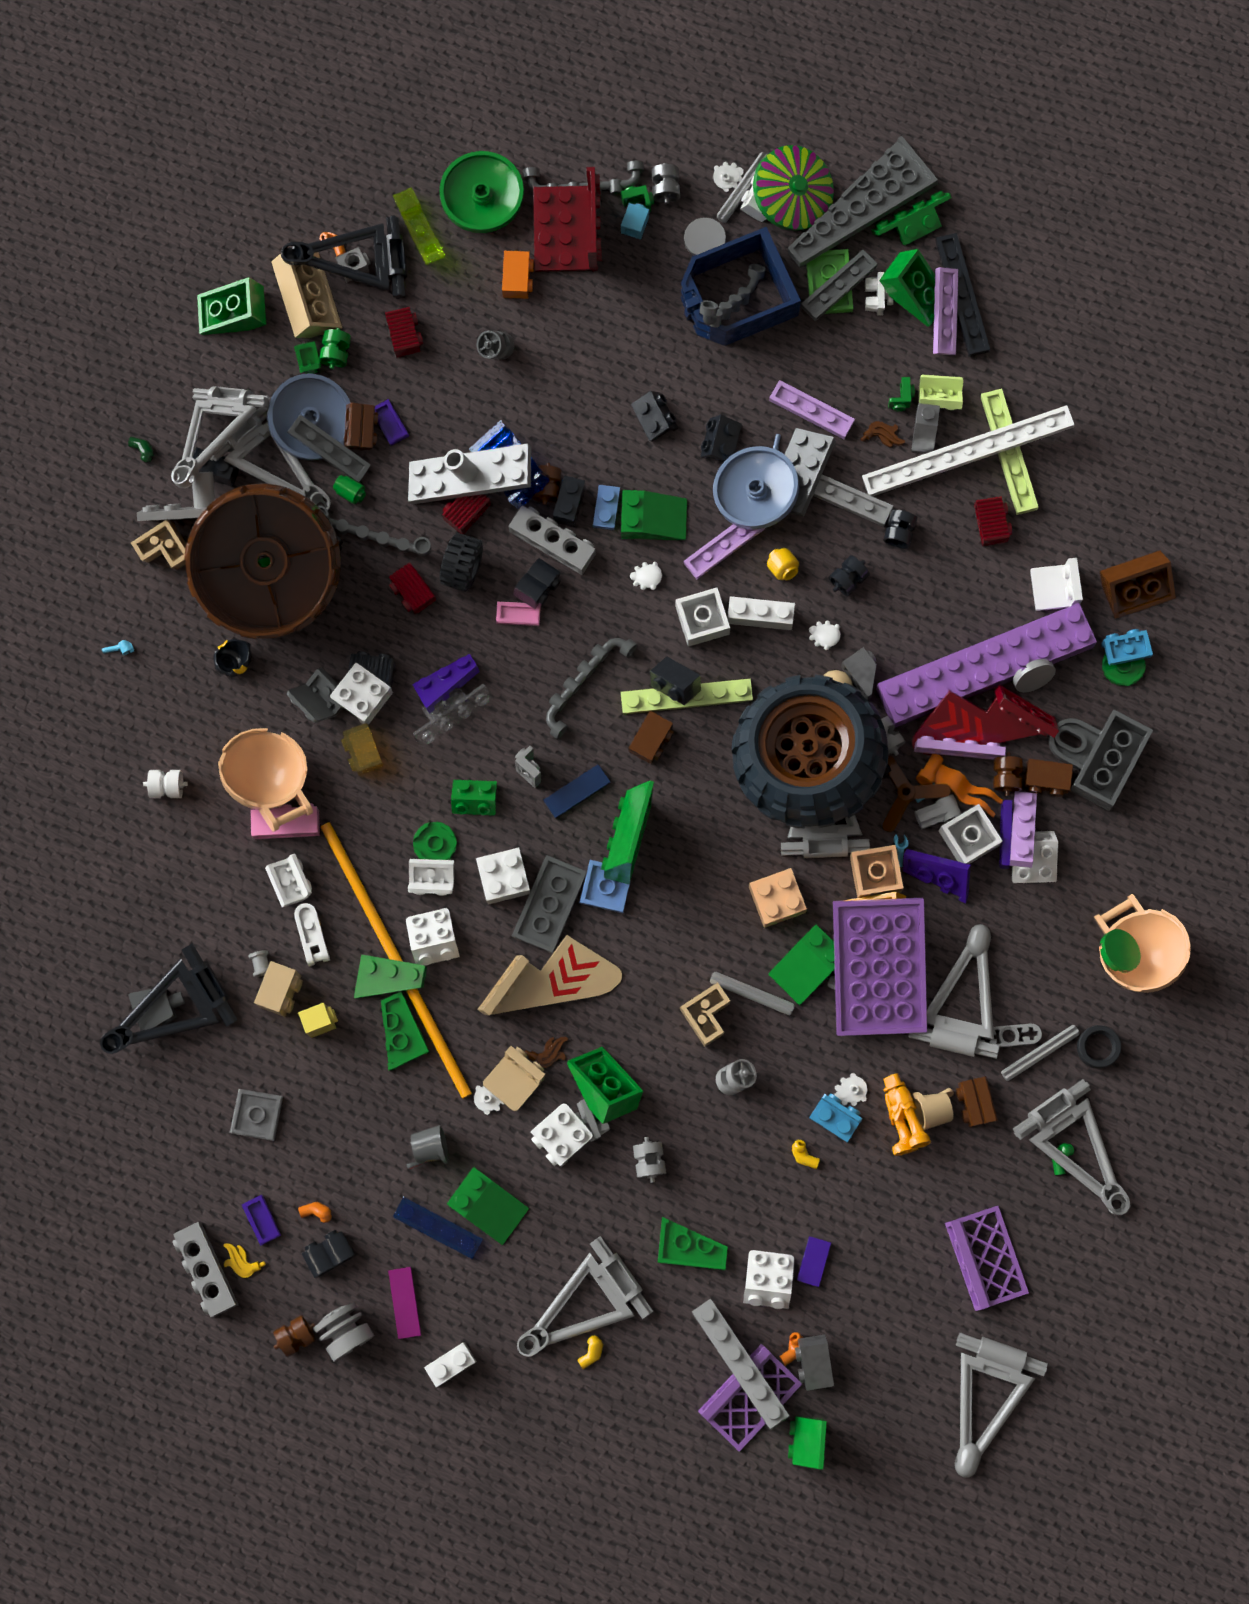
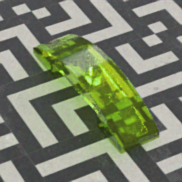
M412 187L393 195L398 210L425 264L429 265L445 258L442 247L435 237Z

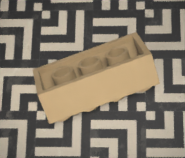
M319 252L314 253V257L320 258ZM281 254L271 261L295 338H312L324 334V331L328 329H342L325 271L307 265L286 264L282 260Z

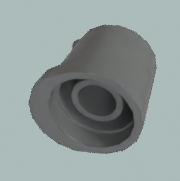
M441 1125L411 1134V1146L416 1162L406 1164L408 1169L428 1161L442 1160L444 1164H449L445 1133Z

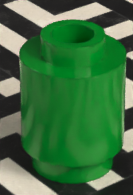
M340 475L333 485V490L336 491V494L352 504L361 503L365 498V486L349 476L344 477Z

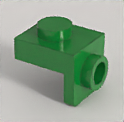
M646 185L640 187L631 186L621 191L624 207L628 206L629 203L637 204L644 202L646 209H649V212H651V205L654 204L652 192L647 191Z
M315 341L295 345L294 349L300 373H317V369L321 368V363Z
M910 377L901 378V398H889L888 408H893L897 412L910 408L911 397L915 395L914 384H911Z

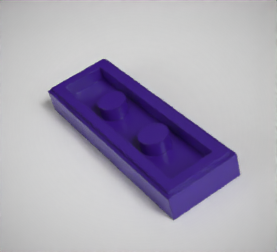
M1004 800L1001 804L1000 838L1003 842L1000 844V869H1008L1010 867L1012 800Z

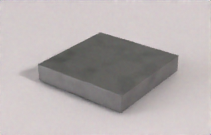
M238 1089L230 1133L275 1141L283 1096Z

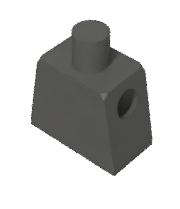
M152 989L128 994L132 1008L134 1009ZM166 989L137 1021L140 1030L163 1026L176 1019L177 1016L174 1008L186 1004L182 992L180 991L169 996Z

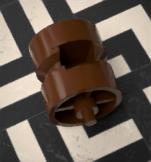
M550 463L534 467L533 481L535 484L532 485L531 498L535 501L543 502V505H547V502H557L560 487L557 485L561 483L562 470L558 467L550 466Z
M1007 752L1006 756L994 758V771L997 772V775L993 779V790L1005 792V796H1010V792L1022 790V777L1019 776L1023 769L1022 758L1011 756L1010 752Z
M300 1315L290 1321L289 1327L283 1325L273 1331L277 1340V1344L274 1345L275 1350L280 1348L286 1357H290L299 1351L300 1346L307 1347L316 1341L312 1332V1328L316 1325L314 1322L312 1324L307 1323L303 1315Z

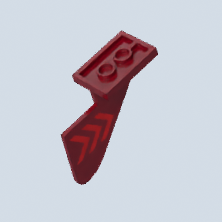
M999 684L995 690L996 699L987 712L949 690L914 734L912 746L915 749V742L918 738L921 739L922 736L934 737V740L943 741L945 738H952L960 743L973 740L977 741L980 745H987V743L991 742L1001 743L1038 734L1050 735L1055 738L1059 729L1054 716Z

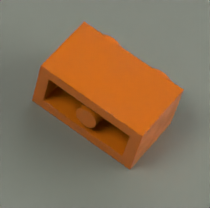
M504 251L503 298L528 299L529 292H533V279H529L530 272H534V259H530L528 251Z

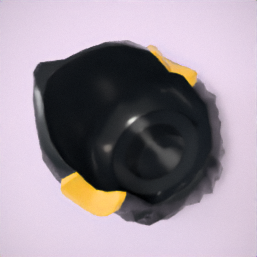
M231 639L218 646L214 654L216 671L231 677L243 674L251 662V644L242 640Z

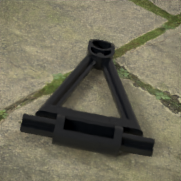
M395 215L386 217L387 236L384 235V224L382 223L309 244L290 242L282 248L281 258L286 264L307 265L387 291L389 290V279L392 281L393 297L396 299L405 298L404 279L407 278L404 236L400 234L399 218ZM373 237L376 276L329 262L313 255L320 251Z
M193 943L181 950L192 970L188 971L180 958L120 1025L102 1036L100 1046L104 1052L114 1054L131 1044L218 1024L219 1022L212 1012L214 1008H216L226 1027L238 1020L227 1002L230 998L208 961L203 962ZM179 977L201 1017L132 1033L130 1029Z

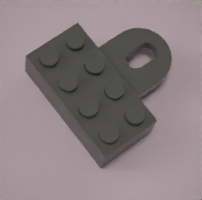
M1116 710L1112 711L1102 731L1074 718L1060 721L1057 723L1059 732L1055 738L1049 736V747L1056 758L1066 764H1072L1074 768L1080 770L1070 791L1110 811L1153 730ZM1066 732L1081 741V747L1073 748L1060 740V734Z

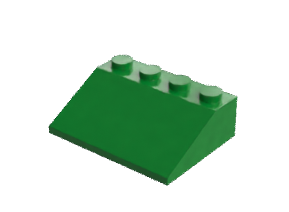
M647 781L627 790L625 797L620 798L618 809L621 810L620 817H615L612 827L613 830H616L614 838L609 837L607 850H610L608 858H603L601 870H604V878L630 884L652 805L654 781Z

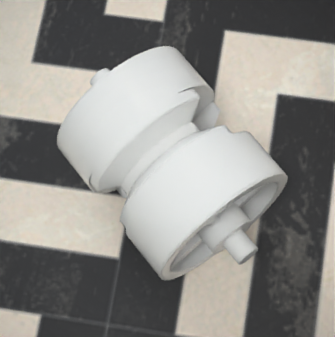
M149 770L147 782H143V786H147L149 798H161L165 793L170 798H182L183 790H180V788L188 786V782L183 781L181 770H170L166 775L161 770Z

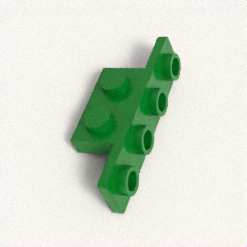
M939 191L931 195L932 199L926 202L919 201L915 203L913 209L907 212L902 210L894 215L895 218L889 221L886 219L878 222L876 228L871 231L874 235H881L896 228L902 244L907 245L942 227L934 207L951 199V194Z

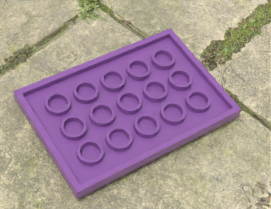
M924 899L833 901L837 1036L927 1032Z

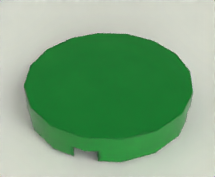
M1105 653L1102 659V670L1105 677L1111 683L1118 686H1130L1142 678L1146 670V664L1144 659L1109 666Z
M442 822L425 823L414 835V852L419 859L450 860L456 851L457 840L455 833Z
M1114 929L1104 934L1100 941V944L1102 943L1100 952L1105 963L1112 970L1122 973L1134 970L1139 965L1141 959L1140 948L1136 940L1128 932L1121 929Z

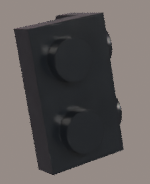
M649 391L631 404L649 441L658 439L669 430L676 431L678 429L677 419L666 405L667 399L662 393Z
M721 414L710 418L706 424L707 432L701 445L702 452L700 457L704 459L711 457L724 463L735 453L742 423Z

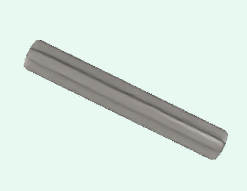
M761 152L717 213L719 221L723 223L728 221L740 204L746 191L752 187L750 182L756 168L767 154Z
M714 972L712 974L711 984L718 982L721 988L784 1014L791 1015L795 1005L789 1001L721 973Z
M1071 1025L1002 1070V1076L1006 1081L1011 1080L1080 1034L1079 1030L1075 1025Z

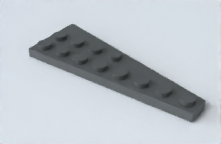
M901 136L891 148L884 152V155L878 161L871 165V168L863 176H860L841 195V198L834 205L832 204L828 208V211L821 218L814 221V225L806 233L803 232L788 247V254L800 268L936 186L938 179Z

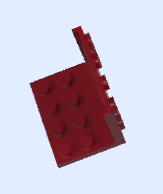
M586 167L588 186L533 187L535 272L598 271V262L602 261L601 238H597V230L601 229L600 216H597V208H600L601 187L600 174L595 173V167Z

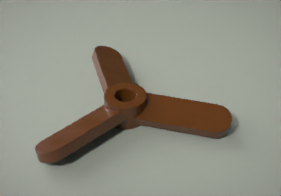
M888 756V765L892 770L888 773V776L898 790V797L883 822V829L887 832L894 831L910 802L915 799L947 797L951 793V787L948 784L912 785L892 756ZM906 790H911L908 796L904 795Z

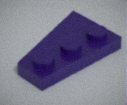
M468 654L412 685L430 714L435 710L434 706L439 701H446L453 689L461 688L480 671L471 655Z
M906 849L903 861L904 872L925 883L931 882L941 887L940 891L946 894L951 892L960 897L959 901L966 904L969 892L970 864Z

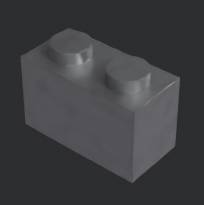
M825 1334L798 1339L799 1347L795 1348L797 1362L801 1361L802 1369H798L800 1383H805L807 1391L834 1386Z

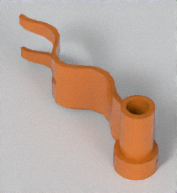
M932 754L924 769L919 771L916 780L921 785L933 783L948 784L959 801L967 805L979 804L982 809L994 818L995 813L985 801L971 797L968 794L986 795L999 804H1002L1003 800L988 788L972 785L960 771L944 766L942 764L943 758L940 755Z

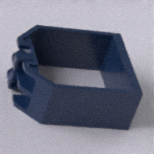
M767 227L693 256L681 282V301L685 308L684 314L687 321L693 319L695 323L693 327L697 336L724 346L799 316L801 300ZM759 250L783 304L729 326L720 325L719 327H712L705 324L703 315L699 312L703 300L693 281L695 275Z

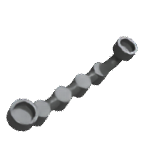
M635 160L627 163L628 173L632 174L628 180L612 179L610 181H600L601 195L602 190H610L611 195L621 194L622 189L636 185L640 179V173L644 172V162ZM529 167L523 169V179L528 181L529 187L532 190L533 187L588 186V183L580 182L539 185L536 180L540 179L539 168Z
M760 264L749 265L748 276L751 279L748 286L740 287L737 295L729 296L728 302H721L719 309L718 305L713 301H702L699 312L703 315L704 323L712 327H719L722 319H730L731 312H738L740 310L741 304H749L750 295L757 287L759 279L764 278L766 268Z
M318 506L328 517L333 528L337 529L338 533L342 535L351 533L357 535L361 541L368 539L377 541L381 547L390 545L398 548L401 553L412 552L419 556H426L431 551V543L425 537L417 538L414 544H412L406 538L396 539L390 537L386 532L377 533L370 531L364 525L357 527L348 524L345 519L329 518L328 510L324 506Z
M613 638L603 646L597 644L591 651V655L594 657L588 663L583 660L577 667V671L580 672L575 679L570 676L564 682L563 687L566 690L561 696L555 693L551 697L549 703L552 706L546 714V722L551 729L550 734L554 738L560 739L568 728L561 720L555 721L557 712L564 708L569 698L580 689L581 684L586 678L593 674L595 668L600 662L604 661L613 647H620V653L626 658L630 657L637 648V643L632 639L625 641L621 638Z

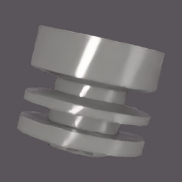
M355 1302L330 1312L314 1327L316 1333L324 1329L327 1330L320 1337L321 1341L332 1338L333 1342L326 1350L333 1362L352 1352V1349L357 1345L361 1346L375 1336L368 1323L359 1326L355 1324L362 1316L361 1312L353 1316L350 1315L351 1312L358 1308Z

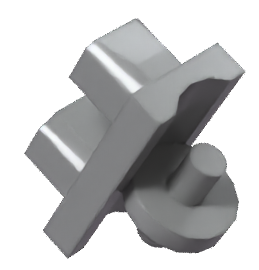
M585 1100L577 1103L579 1112L575 1114L592 1133L591 1142L599 1139L601 1135L610 1130L608 1122L604 1124L600 1121L595 1122L593 1113L589 1110Z

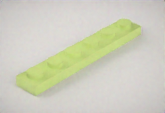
M1002 389L981 394V401L991 431L1013 424ZM1020 446L998 453L1016 515L1037 510L1038 504Z
M750 678L702 683L701 691L685 705L672 700L669 696L655 689L621 692L623 714L749 702L753 701Z

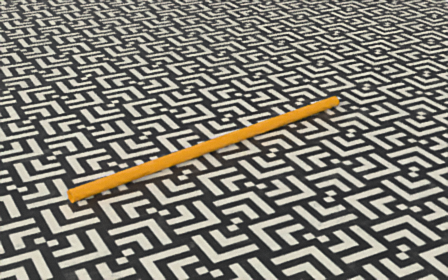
M328 822L322 825L320 828L388 958L403 961L331 823ZM418 989L406 990L462 1099L466 1098L472 1092Z

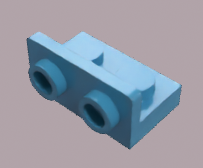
M1133 629L1128 631L1127 634L1120 636L1118 633L1110 634L1101 643V647L1105 648L1109 666L1153 656L1147 630Z
M830 1093L827 1096L824 1094L809 1118L843 1141L848 1142L863 1118L859 1116L860 1112L851 1106L846 1108L841 1105V1100Z

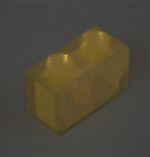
M368 723L343 731L344 739H341L345 752L350 751L352 758L348 759L353 772L357 770V773L361 776L384 767Z

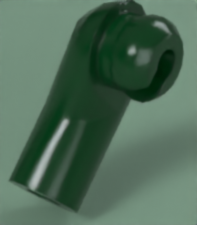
M131 436L128 441V447L139 449L142 454L141 460L151 462L154 450L150 442Z

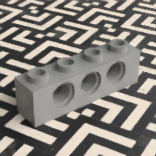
M522 505L508 526L509 532L583 575L596 555V550L593 548L594 545L586 539H583V541L578 539L573 531L567 528L563 530L558 527L557 522L553 519L541 517L536 509L530 506L526 508ZM534 524L541 526L540 530L536 532L531 531L530 527ZM556 535L559 537V540L552 543L548 541V538ZM570 546H575L577 551L575 553H568L566 549Z
M197 1222L174 1233V1247L184 1257V1261H182L183 1267L187 1274L191 1273L194 1281L191 1284L195 1293H200L202 1297L201 1307L206 1315L209 1314L210 1317H216L238 1306V1302L202 1223ZM196 1243L200 1247V1252L197 1256L193 1257L190 1254V1247ZM203 1264L209 1267V1274L206 1277H202L199 1274V1268ZM212 1285H216L219 1289V1293L215 1298H211L208 1294V1289Z

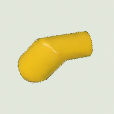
M803 1140L795 1141L792 1145V1153L796 1162L817 1169L820 1159L808 1154L805 1147L806 1143Z
M590 1336L587 1340L589 1344L588 1353L578 1359L582 1369L593 1364L601 1357L603 1344L598 1336Z

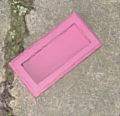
M497 601L496 624L539 626L541 605L539 604L534 609L526 603Z

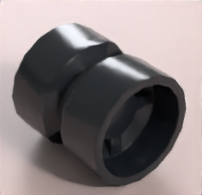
M902 510L891 511L888 521L890 527L886 528L883 539L884 543L902 549L910 548L913 538L911 532L915 530L917 516Z

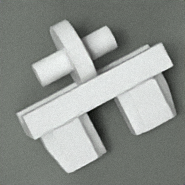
M878 272L877 277L865 279V292L877 293V297H866L865 311L877 312V315H883L885 299H887V305H893V299L879 281L884 272Z

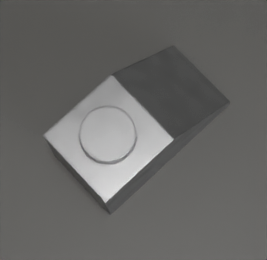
M918 403L912 452L929 453L934 450L940 406Z
M863 647L844 660L841 667L851 678L857 689L861 691V694L869 700L872 695L876 658L871 651H866Z

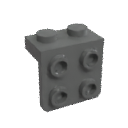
M322 667L314 672L306 684L289 689L286 693L291 702L305 713L308 720L314 723L335 717L343 709L341 705L330 697L339 684Z

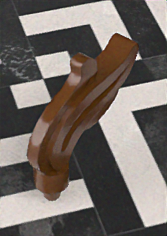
M879 421L871 423L869 429L863 433L864 436L861 438V441H865L873 436H878L887 447H892V444L900 446L905 443V440L895 435L898 429L896 424L889 426Z
M554 1037L550 1038L545 1044L543 1053L540 1054L527 1050L524 1052L529 1056L528 1059L537 1062L543 1068H547L558 1059L565 1060V1054L559 1050L568 1038L560 1037L553 1044Z

